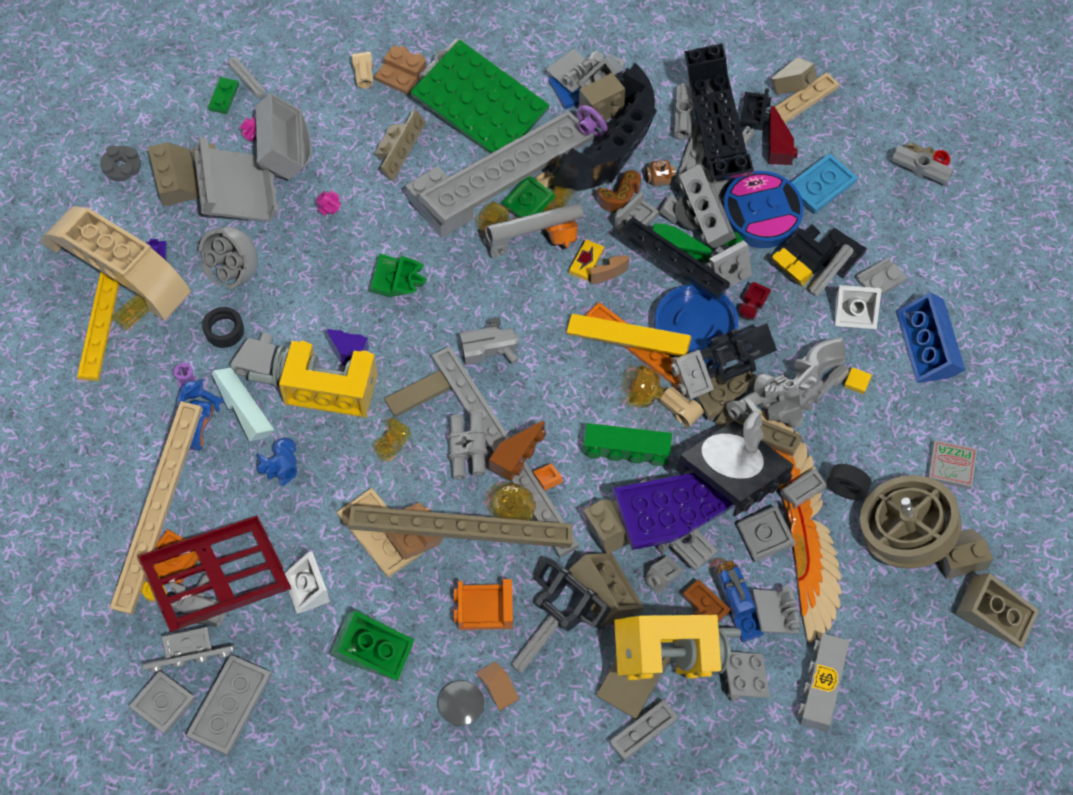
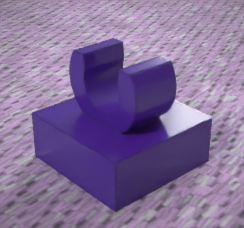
M150 239V242H146L164 260L167 259L166 241Z

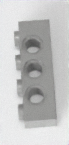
M699 164L680 174L679 176L682 181L680 183L681 189L688 195L687 203L696 214L694 220L698 227L702 228L703 233L701 236L705 244L717 248L736 238L707 169ZM701 187L700 192L696 194V190ZM706 204H709L708 208L703 211V207ZM716 221V224L710 228L711 223Z

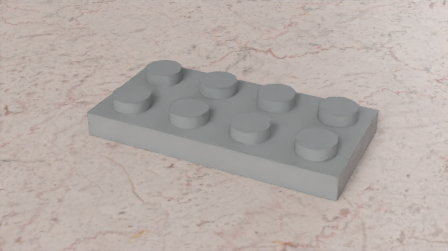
M230 655L186 737L229 757L270 681L272 673Z

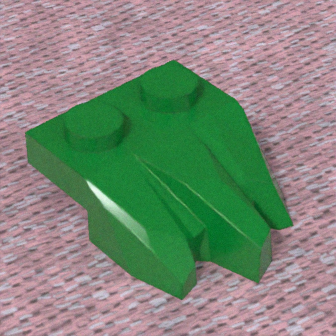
M379 254L370 292L387 297L417 292L416 287H422L427 281V278L417 273L422 270L424 265L405 256H400V259Z

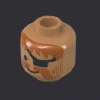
M668 160L652 161L649 167H646L647 182H651L652 186L670 185L672 178L676 176L675 167L671 166Z

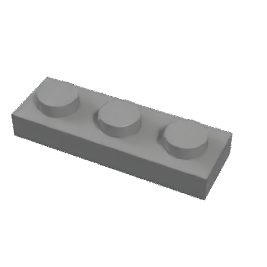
M663 700L613 738L609 744L625 762L678 721L679 717Z

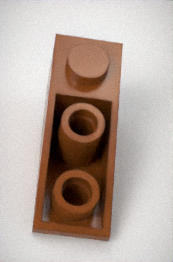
M542 420L501 442L489 459V469L510 481L516 475L519 476L524 468L526 459H530L533 456L536 444L538 442L541 443L546 436L545 422Z

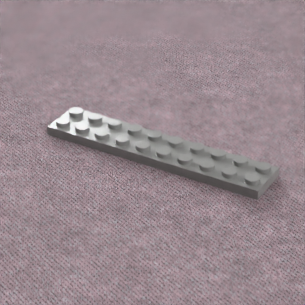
M567 111L421 192L418 199L445 225L556 162L563 153L567 154L571 148L576 150L593 140L594 134L591 133L588 136L583 134L578 127L580 121L570 111Z

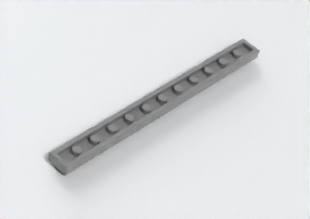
M449 346L433 354L432 360L445 377L468 416L470 417L471 411L483 412V429L487 432V436H485L486 444L491 452L494 453L499 444L510 437L452 348ZM524 462L521 474L519 476L516 475L511 483L536 521L565 524L526 462ZM572 534L571 548L552 547L559 558L578 549L579 544Z

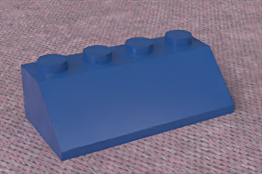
M929 292L896 311L918 383L950 379L966 370L943 298Z

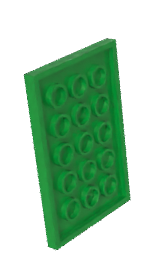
M460 39L411 91V96L490 154L526 135L550 108V104Z

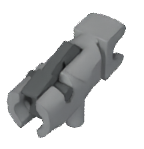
M206 575L202 576L197 587L209 583ZM173 582L170 583V588H172V592L175 595L188 591L184 586ZM200 593L171 603L174 612L178 613L180 611L189 614L219 602L214 598L208 599L205 597V594ZM227 612L196 624L220 627Z

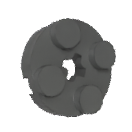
M112 145L106 149L101 158L100 165L103 173L110 180L125 181L139 172L141 160L135 148ZM124 161L125 164L123 163L121 166H118L117 162Z

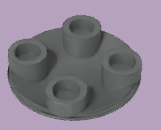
M467 681L453 682L446 686L440 694L438 701L440 713L446 721L454 726L471 724L484 711V696L481 690L473 683Z

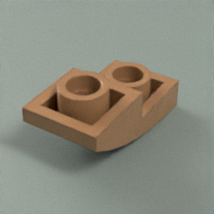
M617 255L609 258L608 265L590 267L591 284L613 279L628 270L629 255Z

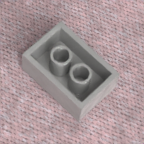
M437 166L406 185V193L410 203L436 233L443 238L474 219V211L472 209L443 225L418 199L419 194L448 178L440 167Z

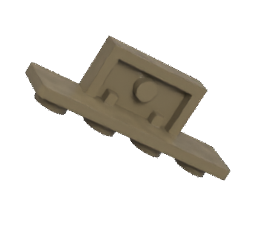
M417 110L412 111L405 124L390 125L374 153L377 158L385 159L381 170L389 180H395L426 124V121Z

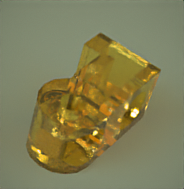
M393 417L388 422V433L384 438L379 439L375 445L377 456L382 461L392 460L411 436L410 428Z

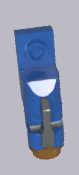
M726 561L717 567V575L726 597L725 604L731 609L730 616L735 627L741 630L740 639L742 643L763 636L764 632H761L760 623L755 614L756 607L740 568L734 561Z

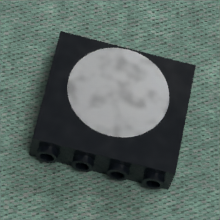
M734 420L682 453L676 471L683 475L691 470L736 505L732 514L735 517L741 512H747L754 503H760L767 494H773L780 485H786L792 478L791 471L794 464L762 440L759 442L757 451H747L743 436V426Z

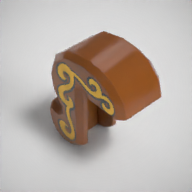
M635 170L626 171L617 193L598 187L597 202L600 207L609 212H617L620 208L623 209L634 193H639L641 175Z

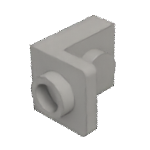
M666 556L650 567L644 581L660 594L664 591L667 584L681 576L683 569L669 556Z

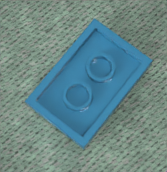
M829 153L791 183L799 191L803 204L816 214L854 185L858 177Z

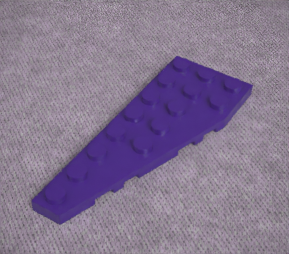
M695 473L615 487L612 491L632 550L675 542L736 506Z

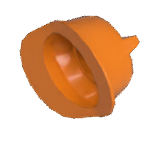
M571 221L546 228L545 230L548 232L554 245H563L567 249L569 248V243L577 240L579 225L576 221Z

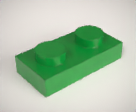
M220 77L208 105L209 111L228 114L239 87L238 80Z

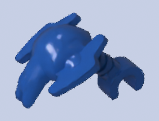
M204 379L198 382L188 381L185 383L177 398L178 408L180 401L185 402L188 399H195L201 396L215 405L216 412L220 411L219 404L226 403L223 397L218 398L214 394L203 390L202 382Z

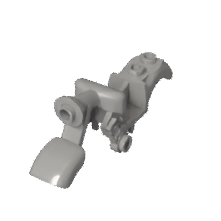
M833 338L820 342L813 346L804 358L797 359V375L794 380H788L784 375L776 378L768 374H759L755 379L753 393L739 401L727 403L726 409L731 418L737 421H744L747 415L746 412L749 414L743 425V436L747 451H757L759 442L764 436L760 428L762 425L761 413L756 408V405L768 410L769 421L773 419L775 421L780 420L783 423H788L790 427L797 428L802 425V413L805 410H813L812 403L819 404V398L826 394L833 386H838L849 375L848 367L843 365L846 361L844 338ZM838 366L828 375L829 378L824 383L820 380V376L824 371Z

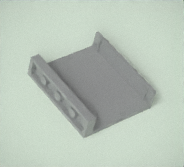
M200 137L194 147L202 214L265 222L272 221L279 211V204L276 203L277 189L273 183L274 172L268 168L260 167L257 163V155L209 149L208 138Z

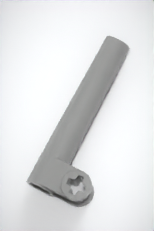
M577 203L486 226L483 242L488 245L492 258L500 257L507 252L511 238L582 219V207Z

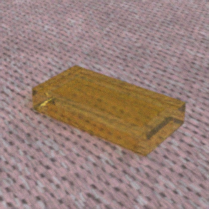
M136 294L111 316L112 320L125 331H128L149 312L145 298Z

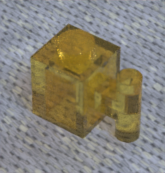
M491 201L479 216V228L485 233L486 226L508 221L509 209Z

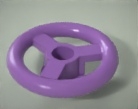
M582 105L577 109V117L580 121L578 127L583 134L588 136L593 133L598 138H603L607 135L608 128L606 122L595 109L587 105ZM598 127L602 129V132H598L594 129Z

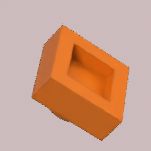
M552 463L533 471L535 478L544 491L563 483L562 476Z

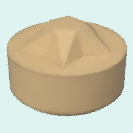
M543 172L537 175L535 180L548 188L553 185L555 177L551 172Z

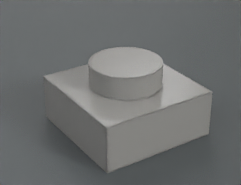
M670 195L659 212L675 224L678 221L675 215V206L678 200Z

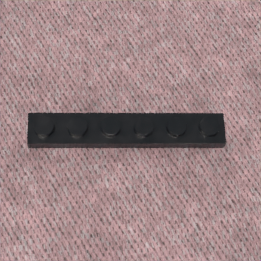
M633 216L620 229V235L714 299L718 300L730 287L729 281Z

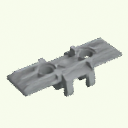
M645 478L640 483L647 482L648 480ZM701 527L675 542L662 544L658 547V550L664 554L667 548L671 546L695 571L718 552L698 531ZM681 539H692L688 544L680 542Z

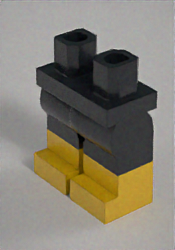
M812 224L804 231L800 228L780 252L777 251L772 256L774 263L802 287L811 279L823 263L829 259V252L834 246L833 241L827 236L819 243L816 242L814 239L820 234V231Z

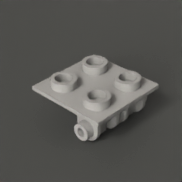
M572 49L546 68V71L572 93L580 87L578 82L595 67L596 61L592 57L585 59L575 49Z
M783 586L781 588L782 591L752 590L761 632L800 633L801 621L798 616V608H795L797 603L793 601L794 591L790 586Z
M730 652V661L725 670L724 677L727 678L725 680V683L728 684L727 696L730 697L731 701H738L740 697L770 698L763 654Z

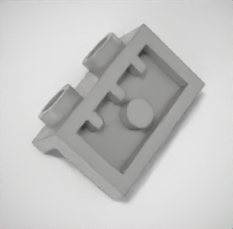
M700 350L671 358L673 363L671 364L673 374L678 376L680 382L678 388L682 396L685 395L686 398L692 399L714 390Z

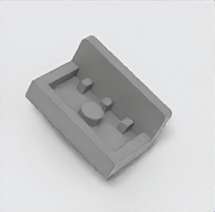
M640 192L637 196H632L623 209L620 208L614 216L615 228L620 231L632 216L648 226L659 216V211L644 201V194Z

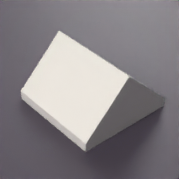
M839 285L835 299V326L877 329L882 289Z
M308 552L285 573L292 587L289 593L297 614L330 602L313 552Z

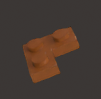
M699 579L682 595L697 610L692 615H717L719 623L731 611Z

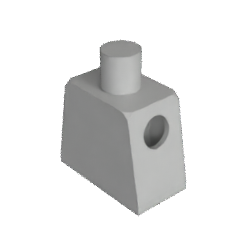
M262 333L259 341L251 338L245 341L231 363V367L236 375L248 378L249 373L253 372L273 376V365L277 349L275 345L271 344L273 341L272 335Z

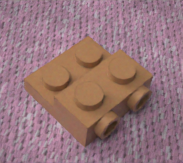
M393 45L384 57V64L376 73L374 79L408 95L419 80V74L427 67L426 59L420 53L415 55L410 53L404 46L396 47Z
M421 503L403 509L431 512L428 507H423ZM386 533L405 560L439 546L444 538Z

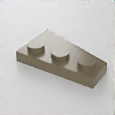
M749 371L728 380L724 385L719 383L717 376L713 377L710 380L714 390L697 396L695 399L703 408L709 421H711L726 408L728 402L735 401L755 383L756 376L753 372Z

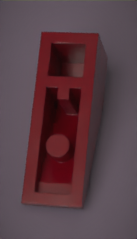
M771 106L769 113V164L792 165L793 159L797 158L798 147L794 146V137L776 107Z

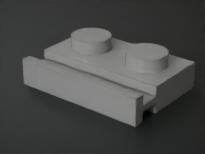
M888 257L857 275L856 280L860 282L862 287L881 288L882 296L906 282L907 277Z

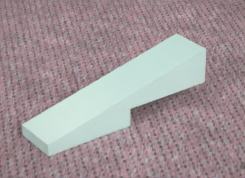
M233 369L214 370L212 375L228 409L234 408L249 442L267 438L274 429Z

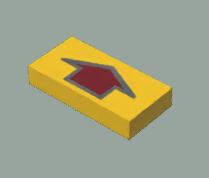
M586 239L569 270V274L588 281L590 278V267L597 265L604 251V246Z

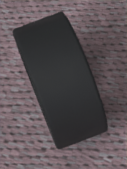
M219 307L213 309L203 320L205 336L213 346L219 348L234 346L241 340L244 334L241 316L232 308ZM222 319L233 320L236 324L235 329L230 334L223 336L215 335L211 330L212 326Z
M848 464L834 465L827 479V486L832 492L850 500L864 499L871 485V478L866 472Z

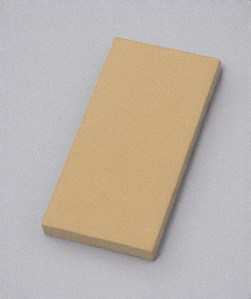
M371 488L336 513L349 529L351 506L389 508ZM350 530L387 578L423 554L420 553L405 560L385 532Z

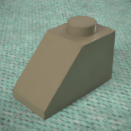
M798 57L771 78L774 92L779 95L805 90L817 80L814 63Z

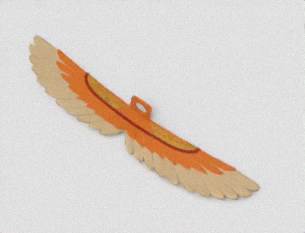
M759 410L762 420L794 432L788 423L785 425L780 420L775 421L774 419L769 421L768 410L766 415L763 411ZM800 443L794 456L774 449L794 464L791 471L792 478L786 485L782 484L779 486L780 492L811 470L816 469L813 467L812 456L809 455L807 458L806 443ZM821 492L793 509L792 503H788L781 495L789 530L796 544L793 546L797 570L801 616L808 643H812L815 640L816 634L818 639H821L822 634H825V628L827 631L830 630L832 625L831 619L833 621L836 620V609L840 608L839 596L842 593L837 580H841L838 570L839 563L835 558L837 552L831 546L834 542L828 535L830 531L822 523L811 519L822 507L823 501L820 500Z

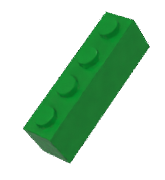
M587 423L583 455H587L590 458L607 457L613 461L624 459L637 464L650 462L655 466L669 465L672 433Z

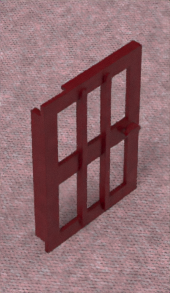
M258 515L138 556V562L170 632L292 589ZM252 532L258 546L217 560L211 545ZM193 551L196 552L201 566L159 579L153 565ZM258 552L262 553L266 561L265 564L225 577L220 567ZM270 569L276 583L237 597L234 596L228 583ZM205 571L210 583L167 597L163 585ZM211 589L214 590L219 603L178 618L176 617L171 603Z

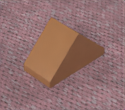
M496 662L476 672L477 677L499 711L519 700L507 672Z

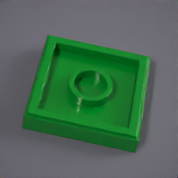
M529 176L501 203L518 218L541 213L556 196L540 182Z

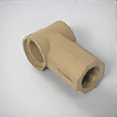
M371 52L352 54L353 68L356 72L357 87L362 89L370 88L373 85Z
M673 387L668 388L660 398V402L676 415L677 420L680 423L683 422L686 428H689L704 414V410L695 400L689 401Z

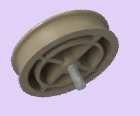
M901 476L884 482L869 494L860 513L861 529L870 552L883 563L897 568H921L938 562L955 547L962 529L959 507L953 493L941 482L925 476Z

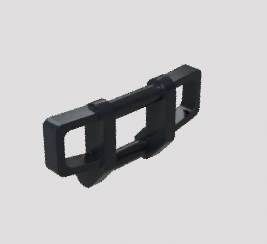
M544 559L534 578L546 592L538 597L535 605L541 610L547 611L560 622L561 627L565 631H570L582 621L591 627L599 628L609 614L611 607L593 589L589 590L574 578L572 572L567 568L562 567L553 559ZM550 565L559 571L551 586L544 580V575ZM568 583L583 598L574 612L566 617L551 603L559 597ZM596 601L602 607V610L596 620L593 621L586 615Z

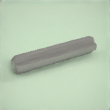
M232 57L228 60L232 70L258 99L266 96V90L237 57Z
M845 244L810 286L809 291L811 294L818 296L851 256L853 249L849 245Z
M550 615L513 662L512 667L517 672L522 673L559 626V622Z

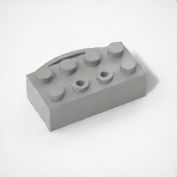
M269 93L256 105L257 163L260 167L273 171L276 176H282L289 180L310 161L312 153L310 134L302 111L276 95Z

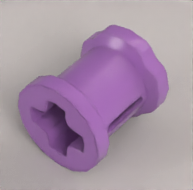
M180 363L174 368L175 378H177V383L181 388L188 382V379L189 381L196 380L191 365Z

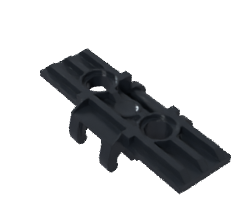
M765 323L739 334L738 329H733L723 335L709 339L707 347L701 350L700 353L703 361L707 357L713 359V367L707 369L710 379L717 376L719 383L724 385L728 380L749 371L751 373L755 372L756 365L754 360L775 352L777 349L769 326ZM745 341L750 344V351L748 353L743 344ZM737 358L742 359L744 365L724 373L723 367L728 362Z

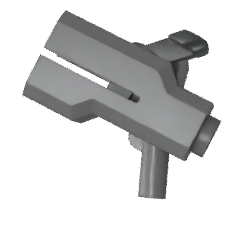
M497 317L492 318L489 321V325L484 329L460 333L465 364L483 362L486 357L505 354L512 364L516 363L518 357L514 352H516V346L519 345L518 334L513 333L512 328L500 330L501 319Z

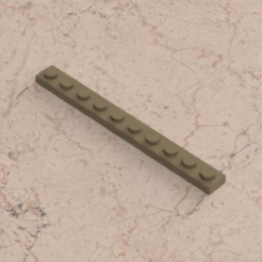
M351 506L349 530L571 548L573 524Z

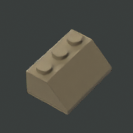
M168 142L148 147L163 207L200 198L197 174L190 149Z
M606 553L585 554L569 569L574 578L589 590L593 589L611 607L601 626L615 624L614 620L627 618L645 608L613 553L608 555ZM596 601L591 607L595 619L602 610V607Z

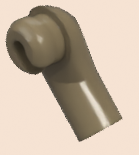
M916 143L905 145V148L918 154L921 152L929 153L931 156L935 154L932 146L922 148Z

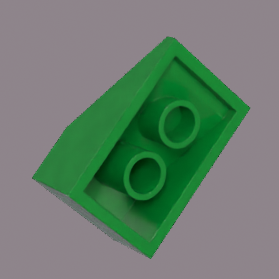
M353 611L346 615L330 656L346 664L398 681L415 639L364 614Z

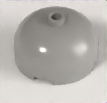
M221 227L207 232L202 237L199 251H201L203 263L200 265L205 276L220 287L222 283L217 282L213 278L211 269L222 263L226 264L217 269V276L222 282L239 277L235 283L224 284L229 289L239 287L253 277L258 264V256L254 243L246 233L234 227Z

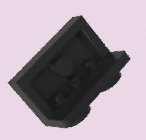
M765 88L764 94L745 91L740 120L741 127L749 126L752 129L763 130L764 122L768 123L770 112L766 111V107H770L772 96L768 95L769 88Z

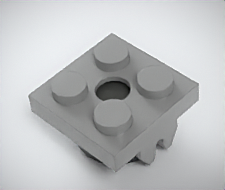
M743 240L732 247L729 245L720 246L711 254L709 263L705 264V266L729 281L730 287L752 276L748 244Z

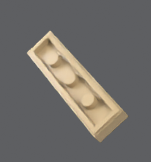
M826 72L805 90L796 92L775 107L783 121L787 123L838 89L840 84Z

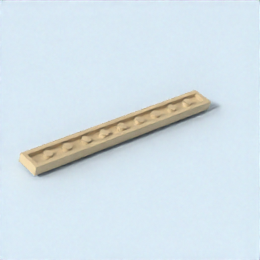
M180 401L110 605L111 610L129 615L134 614L146 579L138 562V556L156 549L203 410L201 406Z

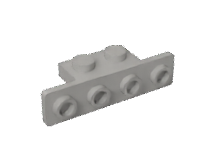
M208 627L162 636L166 659L146 662L142 667L143 670L149 669V672L163 670V665L172 664V667L186 665L185 661L194 659L195 663L209 660L208 656L216 654L218 658L231 655V651L235 650V644L212 649Z

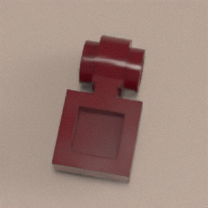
M753 281L743 300L748 303L743 302L739 310V314L742 315L741 317L747 320H754L759 310L756 307L763 308L771 293V289Z

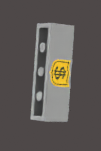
M822 634L820 641H815L813 653L816 654V659L810 662L808 674L812 676L810 682L805 683L803 695L807 697L805 704L801 703L798 711V717H802L800 725L828 732L849 640Z

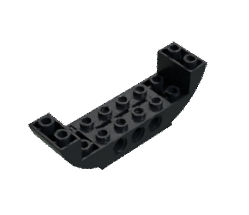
M723 43L684 51L695 115L712 182L753 175L754 169L750 154H747L728 77Z
M634 63L630 69L628 67L625 69L621 77L624 80L620 81L625 88L624 104L627 105L624 114L626 115L619 117L615 124L617 127L615 129L611 128L607 134V140H603L600 143L597 154L593 153L588 158L573 148L567 154L563 153L558 161L560 165H558L553 174L555 176L553 185L568 189H590L607 182L612 183L639 146L651 126L657 109H655V96L651 82L637 63Z

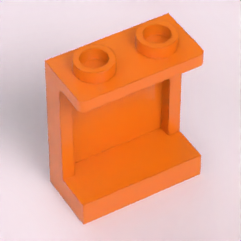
M503 579V584L463 585V581H458V588H454V602H458V609H454V623H458L459 630L513 629L512 579Z

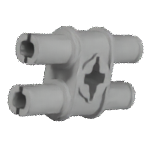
M470 412L471 430L464 432L462 415L450 416L451 434H449L448 440L450 441L449 458L453 465V478L456 480L466 478L465 461L472 458L473 475H486L485 457L488 454V450L486 449L485 437L487 432L483 429V412Z

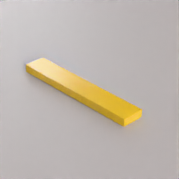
M102 271L99 276L77 374L78 380L99 381L120 287L118 281Z
M578 314L571 315L566 332L571 336L676 356L688 354L692 339L691 335Z

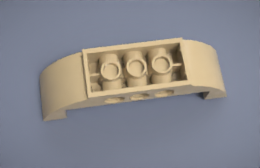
M76 206L70 207L41 238V244L57 253L61 247L65 248L145 298L149 311L164 321L191 293V290L181 276L150 245L88 207L86 209Z

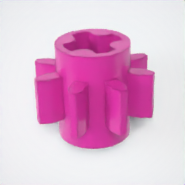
M246 118L240 127L243 129L241 133L246 139L254 141L255 138L257 139L256 118Z
M333 190L329 193L323 191L316 200L317 208H319L318 211L325 216L328 213L335 214L341 206L339 195Z

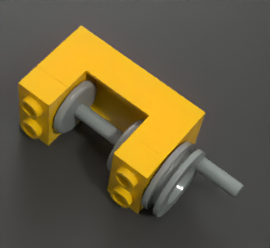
M291 341V345L287 348L285 345L279 346L274 360L273 376L250 372L248 380L273 384L275 387L280 386L285 405L367 418L378 372L375 354L368 351H353L352 359L347 362L344 372L319 368V358L314 354L312 344L306 341Z
M717 615L635 616L614 620L618 676H627V680L654 678L653 674L663 673L662 657H674L676 674H685L686 679L711 677L713 674H721L726 670L730 661V645L727 637H740L741 630L740 628H718ZM661 642H674V648H662Z

